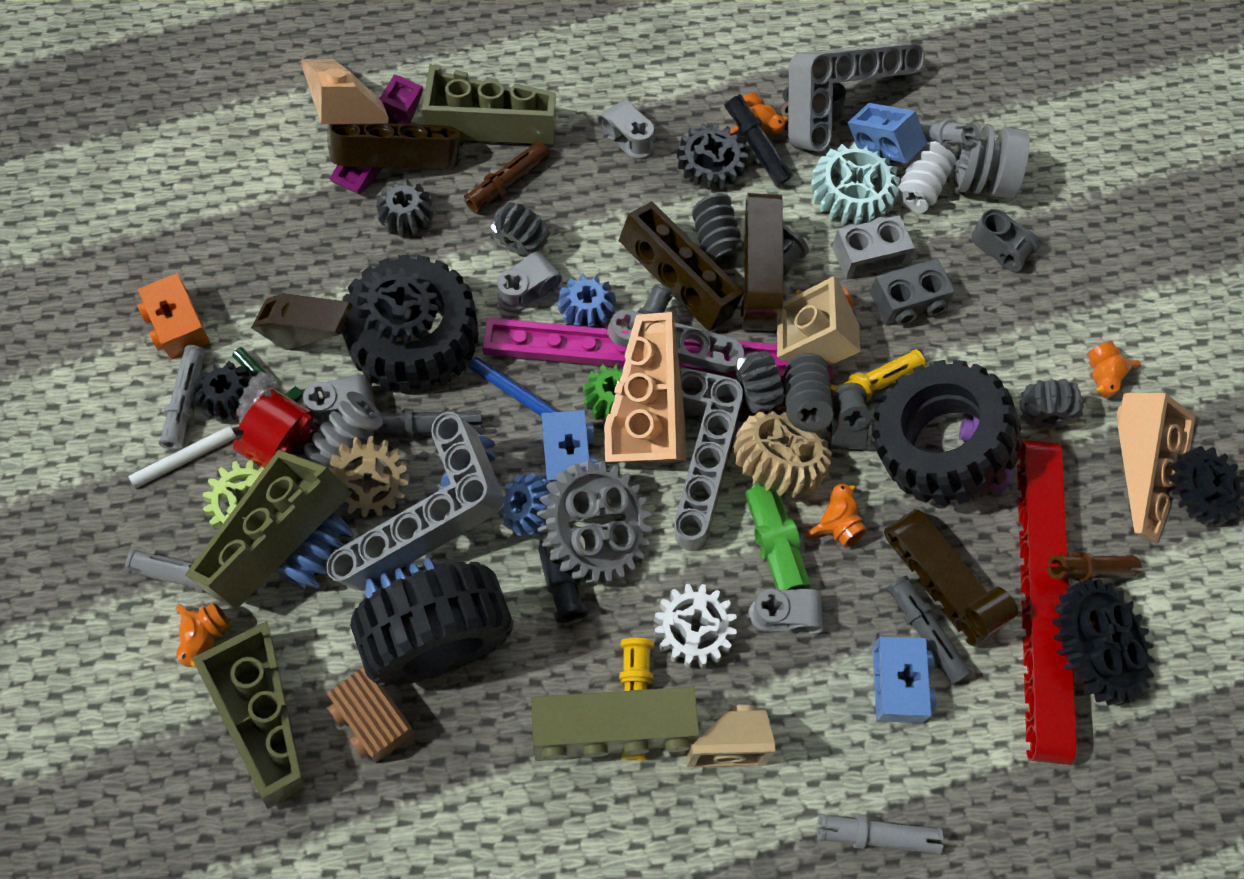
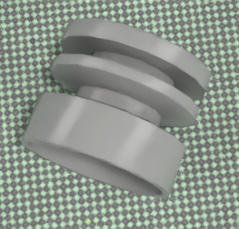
M974 123L979 132L978 138L972 139L975 143L972 145L959 144L956 151L957 160L954 164L955 190L966 192L970 187L973 194H979L987 181L988 194L990 196L1013 199L1021 187L1027 167L1030 146L1029 132L1023 129L1003 127L995 141L994 126L986 124L981 131L980 124Z

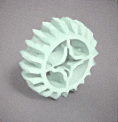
M855 142L850 146V149L841 144L837 151L830 149L826 156H821V159H819L812 174L811 192L814 193V203H821L820 213L830 210V221L839 216L842 218V226L848 220H853V224L859 225L861 220L864 223H868L876 218L885 216V213L889 214L899 196V188L897 186L900 184V178L896 176L897 167L890 166V157H880V149L873 153L869 151L868 144L863 149H858ZM833 175L838 179V187H835L831 180ZM872 182L877 184L879 193L874 190Z

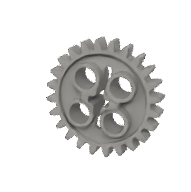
M591 460L580 463V465L577 463L567 467V471L557 473L555 475L557 481L546 485L551 494L540 497V501L548 506L547 509L537 512V516L546 519V525L540 526L538 531L548 533L549 536L542 543V546H553L555 549L550 556V560L562 558L560 570L563 572L573 568L572 578L579 579L585 576L586 583L598 580L600 583L612 581V578L624 577V571L634 570L636 567L633 560L636 561L644 558L639 547L649 546L650 544L643 537V533L652 531V527L644 524L643 520L651 516V512L642 511L641 505L647 501V498H637L635 495L640 485L636 484L629 487L627 483L630 474L626 473L618 476V466L614 465L606 469L605 461L593 464ZM606 495L611 501V507L607 504ZM574 498L578 502L579 512L574 508ZM615 515H621L623 518L622 521H613L602 525L598 523L577 528L568 527V522H578L589 518L594 520ZM612 532L616 534L617 544L613 540ZM580 535L584 538L585 549L580 544Z

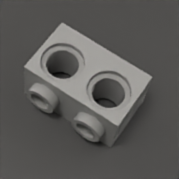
M900 215L889 218L883 216L874 219L872 222L859 225H846L837 230L832 245L845 279L908 265L915 249Z

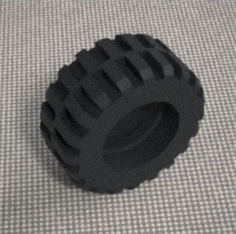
M398 255L399 259L389 261V258L378 261L379 266L375 268L369 266L361 272L362 278L360 280L355 278L348 286L350 294H345L342 301L350 302L353 306L348 315L349 324L342 335L353 364L358 371H362L365 376L369 377L372 383L379 380L381 388L388 391H393L394 386H398L401 393L412 394V388L421 387L423 393L431 391V384L439 382L441 386L451 382L450 374L454 372L460 375L466 368L465 359L472 360L475 353L474 344L478 343L479 336L475 302L473 301L469 285L463 282V277L456 270L452 269L449 271L448 264L440 260L432 263L430 262V257L418 255L417 259H410L409 255ZM385 268H390L393 274H398L400 268H404L405 276L411 277L416 272L419 274L417 282L421 284L428 281L430 283L428 293H436L437 298L434 305L438 306L437 313L443 318L431 334L409 344L397 341L395 344H391L390 339L384 336L381 339H377L376 334L378 330L376 328L366 330L364 327L367 318H358L360 306L357 305V299L363 282H370L374 272L383 277Z
M945 360L933 361V366L925 368L922 364L913 368L914 373L909 376L903 374L895 380L897 385L893 389L887 388L882 395L884 404L876 406L873 415L876 421L872 424V436L875 439L874 446L888 474L898 484L899 488L907 495L914 494L916 500L928 503L933 498L937 505L948 506L950 505V500H957L959 504L970 502V496L979 494L980 497H983L990 493L989 487L993 483L1001 485L1007 478L1006 468L1014 469L1018 461L1016 452H1019L1022 448L1020 421L1008 389L1004 388L1002 381L995 374H988L986 368L978 364H973L970 368L967 361L953 360V364H946ZM965 413L979 419L978 427L971 438L953 450L932 453L915 447L921 430L930 421L941 415Z
M455 562L453 565L446 566L443 564L435 566L434 569L412 573V576L391 582V585L373 592L370 598H365L359 603V607L355 608L350 626L367 677L381 686H389L390 684L400 686L409 682L412 684L421 682L423 679L441 676L443 673L457 670L461 666L480 659L481 656L491 653L495 650L496 646L502 645L507 637H510L513 619L493 570L484 564L481 565L479 562H470L469 564Z

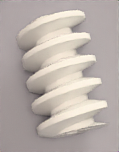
M927 142L916 156L911 159L905 175L897 186L899 188L897 202L902 207L923 214L928 210L929 206L937 202L938 195L942 192L943 185L947 182L952 166H954L957 160L953 149L949 146L940 145V142Z

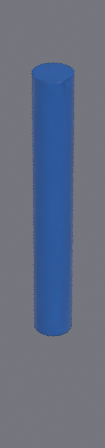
M474 357L470 361L469 369L541 416V413L559 412L478 357Z

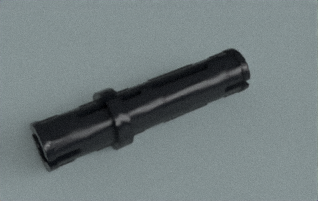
M742 94L734 96L727 101L724 107L739 128L738 133L740 137H744L749 143L775 187L780 186V183L783 184L794 176L793 173L786 166L779 152L761 126L763 122L760 117H755Z

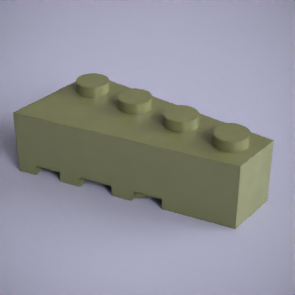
M429 64L422 105L424 125L454 127L461 133L460 140L532 144L540 141L543 144L554 145L556 132L555 92L520 84L507 87L499 83L498 79L486 77L485 81L468 78L467 72L455 70L454 74L441 71V66Z
M278 450L186 572L185 576L213 598L238 609L352 492L327 467Z
M265 621L193 657L192 660L267 809H270L304 790L305 786L273 639L268 622Z
M695 687L531 697L535 761L583 756L601 757L619 752L636 755L648 753L649 749L664 747L667 752H681L689 750L690 745L694 744L699 738Z

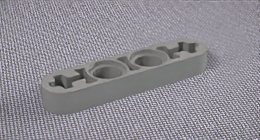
M631 310L616 312L607 327L609 338L615 344L627 347L636 315L642 313ZM622 322L628 324V334L622 333V327L620 326ZM675 322L678 359L680 362L721 373H729L736 369L735 366L738 359L744 357V349L736 339ZM686 339L698 341L701 345V352L697 354L689 352L684 346V341ZM710 345H712L713 347H712V349L710 350V352H713V353L711 354L710 357H708L706 354L708 353V351H709V349H710ZM723 349L728 350V355L732 357L730 361L724 360V354L721 353Z

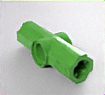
M757 484L753 488L746 490V502L755 524L756 544L760 543L762 551L759 552L763 560H767L776 589H809L811 584L799 552V533L794 521L788 519L781 497L776 490L769 489L766 491L765 486L762 484Z

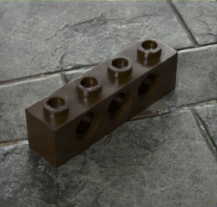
M653 201L628 214L618 241L662 285L668 287L672 291L673 296L708 331L713 330L730 319L745 292Z

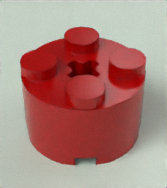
M275 389L270 390L272 395L270 398L263 394L254 402L238 427L244 431L241 441L236 438L233 441V450L263 468L267 466L278 450L293 455L301 444L311 443L313 434L317 432V428L312 425L314 413Z

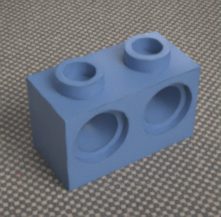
M868 103L847 122L858 149H863L868 144L869 151L873 153L880 149L881 158L890 157V160L907 163L927 144L917 113L914 110Z

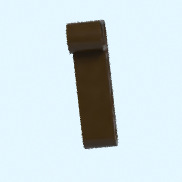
M390 123L327 124L329 159L332 163L339 166L452 169L458 165L461 133L458 129L451 126Z
M747 193L745 293L741 304V317H743L741 330L776 331L783 305L782 195Z
M914 509L884 529L886 540L911 572L916 571L920 576L918 581L935 602L939 601L942 604L943 608L941 610L958 632L963 631L967 636L965 641L970 646H978L1008 625L1018 615V607L1012 596L998 586L987 592L922 511Z

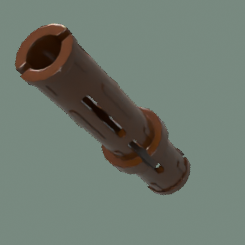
M536 141L499 171L486 175L484 181L479 186L464 195V201L468 208L474 213H478L495 198L500 199L503 197L510 186L550 158L546 146L542 142Z
M1076 552L1072 556L1053 555L1047 562L1058 564V566H1047V572L1051 578L1057 580L1072 578L1079 582L1088 579L1092 580L1093 578L1134 579L1140 575L1141 571L1131 570V568H1142L1140 560L1134 555L1092 556L1090 553Z

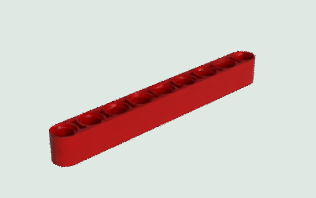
M1022 440V448L1016 454L1020 458V464H1017L1018 490L1021 491V497H1018L1019 524H1022L1023 531H1019L1020 558H1024V565H1020L1021 593H1025V600H1021L1022 629H1026V637L1023 636V665L1027 666L1028 674L1024 673L1025 703L1029 704V711H1025L1026 742H1030V750H1026L1029 761L1072 765L1075 760L1077 745L1073 669H1064L1068 659L1066 656H1061L1057 653L1063 646L1062 642L1057 641L1053 637V635L1060 633V629L1052 623L1053 619L1060 617L1055 611L1054 606L1061 604L1059 595L1066 593L1069 581L1068 579H1053L1047 572V566H1058V564L1047 563L1051 556H1067L1062 448L1059 443Z

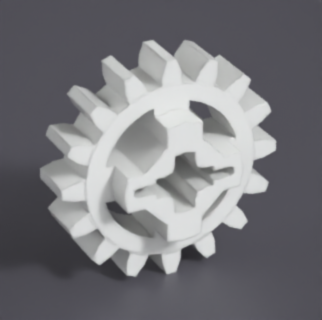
M686 584L684 594L682 595L676 589L671 590L670 598L672 602L665 599L660 601L659 607L663 612L655 613L654 622L662 626L655 628L654 637H664L659 649L661 651L672 650L670 661L675 662L679 657L685 658V668L690 667L692 660H697L700 668H705L708 657L715 663H718L721 658L719 650L726 653L730 651L732 645L727 639H735L737 630L729 626L736 622L737 617L736 614L726 613L731 605L729 600L722 603L718 601L720 591L715 590L711 595L706 594V585L701 584L698 592H693L690 584ZM693 603L692 606L684 611L677 610L683 605ZM706 607L711 609L717 618L712 617ZM692 619L699 621L700 628L698 632L691 630ZM672 632L680 635L684 641V646L674 638ZM716 639L710 646L698 649V645L704 641H714Z

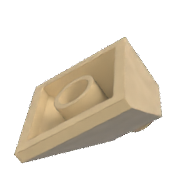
M835 276L783 302L777 325V358L781 361L789 362L798 355L813 353L821 356L827 362V365H833L861 352L859 323Z
M754 705L733 706L732 711H727L692 745L686 759L687 768L766 765L776 752L767 711H756Z

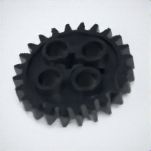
M1088 579L1067 587L1066 593L1059 595L1061 604L1054 606L1055 611L1060 617L1053 619L1052 623L1060 629V633L1053 635V637L1057 641L1062 642L1063 647L1057 653L1067 657L1068 661L1064 669L1074 670V684L1083 682L1084 694L1094 693L1095 701L1097 703L1106 701L1107 706L1121 705L1143 697L1142 690L1150 688L1147 679L1154 677V673L1148 667L1149 664L1155 663V659L1148 654V650L1154 648V646L1145 640V635L1149 633V629L1141 628L1139 624L1143 617L1142 614L1134 615L1132 612L1134 602L1125 603L1124 592L1122 590L1114 592L1113 584L1108 583L1104 585L1102 579L1095 581Z

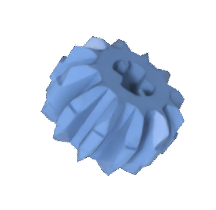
M582 273L580 281L569 278L567 287H561L558 311L560 314H563V321L566 325L574 323V326L587 325V327H594L596 323L598 326L605 328L607 319H612L615 314L616 295L614 292H611L609 281L600 283V278L597 274L592 280H588L584 273Z
M533 473L532 475L527 474V476L516 475L514 483L505 484L507 493L503 496L504 506L498 512L502 517H505L503 526L513 530L519 536L532 537V535H544L543 532L538 531V528L546 525V519L537 516V512L548 507L540 501V497L551 494L546 487L551 481Z

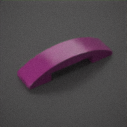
M396 74L393 75L379 98L389 117L388 123H411L423 93L421 85ZM337 165L329 179L341 187L360 194L375 180L382 168Z

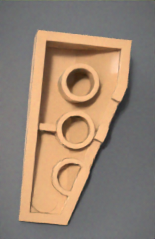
M302 59V68L321 124L388 123L389 117L382 101L334 59Z
M674 313L636 315L624 356L626 361L620 381H617L614 393L616 395L611 412L607 415L604 425L605 462L657 463L686 461V429Z
M1124 393L1122 405L1117 411V421L1134 533L1148 541L1158 543L1170 509V500L1166 491L1168 487L1176 486L1175 483L1169 480V476L1176 473L1171 468V465L1177 462L1178 456L1190 450L1196 415L1166 393Z

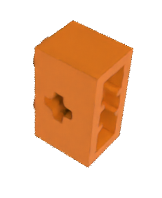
M178 273L137 289L143 301L137 304L138 309L146 324L149 322L153 324L154 330L150 331L149 334L158 351L164 349L170 359L183 355L184 347L187 345L202 347L211 343Z

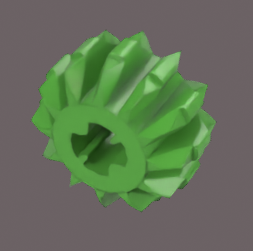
M618 362L614 365L613 370H608L602 364L600 374L591 371L588 375L589 383L583 385V394L586 396L584 398V405L586 409H593L592 416L594 419L605 414L606 422L607 415L611 412L616 395L614 393L617 381H620L622 374Z

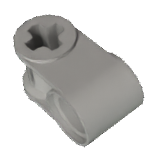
M623 99L597 117L600 130L604 134L608 133V138L614 141L629 157L636 160H644L652 154L653 143L650 139L654 134V126L630 101Z
M533 252L521 262L499 275L497 280L500 291L498 303L505 311L518 312L540 297L546 296L548 294L546 291L550 288L556 289L562 281V275L541 252Z
M352 375L343 379L316 382L309 385L303 393V401L308 410L314 413L313 423L321 426L324 422L332 423L329 415L333 411L341 413L338 409V404L341 401L351 403L346 396L349 391L362 394L376 407L371 379L365 375ZM318 391L322 392V397H319ZM325 412L326 418H323L321 413Z
M766 589L758 595L748 610L749 622L755 629L763 632H791L792 634H800V631H809V634L821 633L824 630L822 593L815 589ZM768 605V610L762 609V607ZM769 611L775 612V614L773 616H769Z

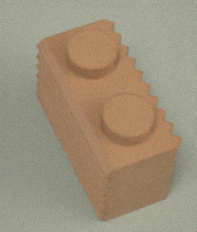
M364 666L327 693L333 702L327 709L340 727L348 723L355 735L349 741L362 759L370 755L375 763H377L415 735L414 730L383 686L374 683L367 677Z

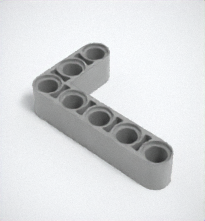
M886 43L795 54L789 64L788 136L791 145L794 148L823 151L829 146L832 137L833 83L919 72L925 60L923 47L919 44Z
M679 366L684 412L703 416V420L675 517V539L682 549L697 551L704 547L708 540L742 410L743 389L741 384L735 379ZM690 388H695L700 391L696 395H688L684 393V391ZM723 396H730L734 401L723 403L718 399ZM715 427H721L727 432L722 435H714L710 430ZM712 459L718 465L713 468H706L700 463L703 460ZM696 492H705L710 497L706 501L698 502L693 500L691 496ZM687 525H695L701 531L697 535L688 536L682 532V529Z
M454 412L442 413L435 419L431 428L432 437L451 484L334 551L326 565L327 573L331 579L354 590L366 589L367 579H371L375 584L380 581L381 574L391 575L395 572V569L405 567L493 517L500 511L504 500L503 493L478 432L473 426ZM483 491L482 496L477 500L478 495ZM450 510L449 515L445 518L446 513Z

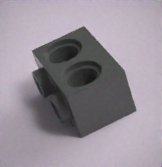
M938 258L875 277L870 290V295L886 326L894 323L906 325L917 316L927 313L929 316L938 315L948 308V304L955 293ZM893 298H897V299L901 300L902 302L896 301V300H894Z

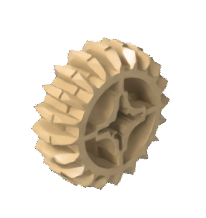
M770 410L767 414L758 411L755 416L748 417L735 436L736 441L732 454L736 456L735 464L743 467L742 475L751 476L753 484L760 483L765 486L766 491L769 489L776 490L779 496L787 492L791 497L795 498L798 493L807 496L811 490H816L821 485L830 470L832 452L827 449L828 442L820 439V431H802L789 422L786 412L777 415L774 411Z

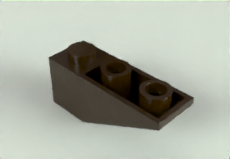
M281 293L264 301L251 328L282 349L289 350L342 334L349 324L348 315L353 304L347 301Z

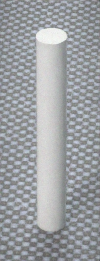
M228 426L128 477L136 489L237 437L231 426Z

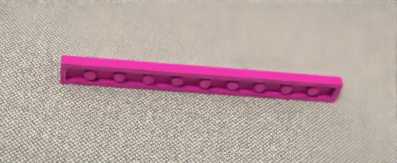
M487 318L483 355L591 365L604 364L605 366L613 367L617 362L620 367H624L626 361L624 356L627 347L615 344L609 338L608 329L498 318ZM622 330V333L628 334L629 332L628 330ZM686 339L684 341V346L689 352L694 354L701 352V345L698 341L694 339ZM738 341L744 349V356L755 351H767L775 360L776 367H778L779 375L782 379L781 382H785L784 370L788 362L777 358V344ZM710 345V349H709L708 353L706 354L708 357H710L711 354L713 353V352H710V350H711L712 347H713L712 345ZM723 349L721 353L724 354V360L730 361L732 357L728 355V350ZM679 361L680 367L737 378L736 369L729 373H721ZM828 365V367H829L828 373H829V376H830L829 382H830V384H831V381H832V365Z

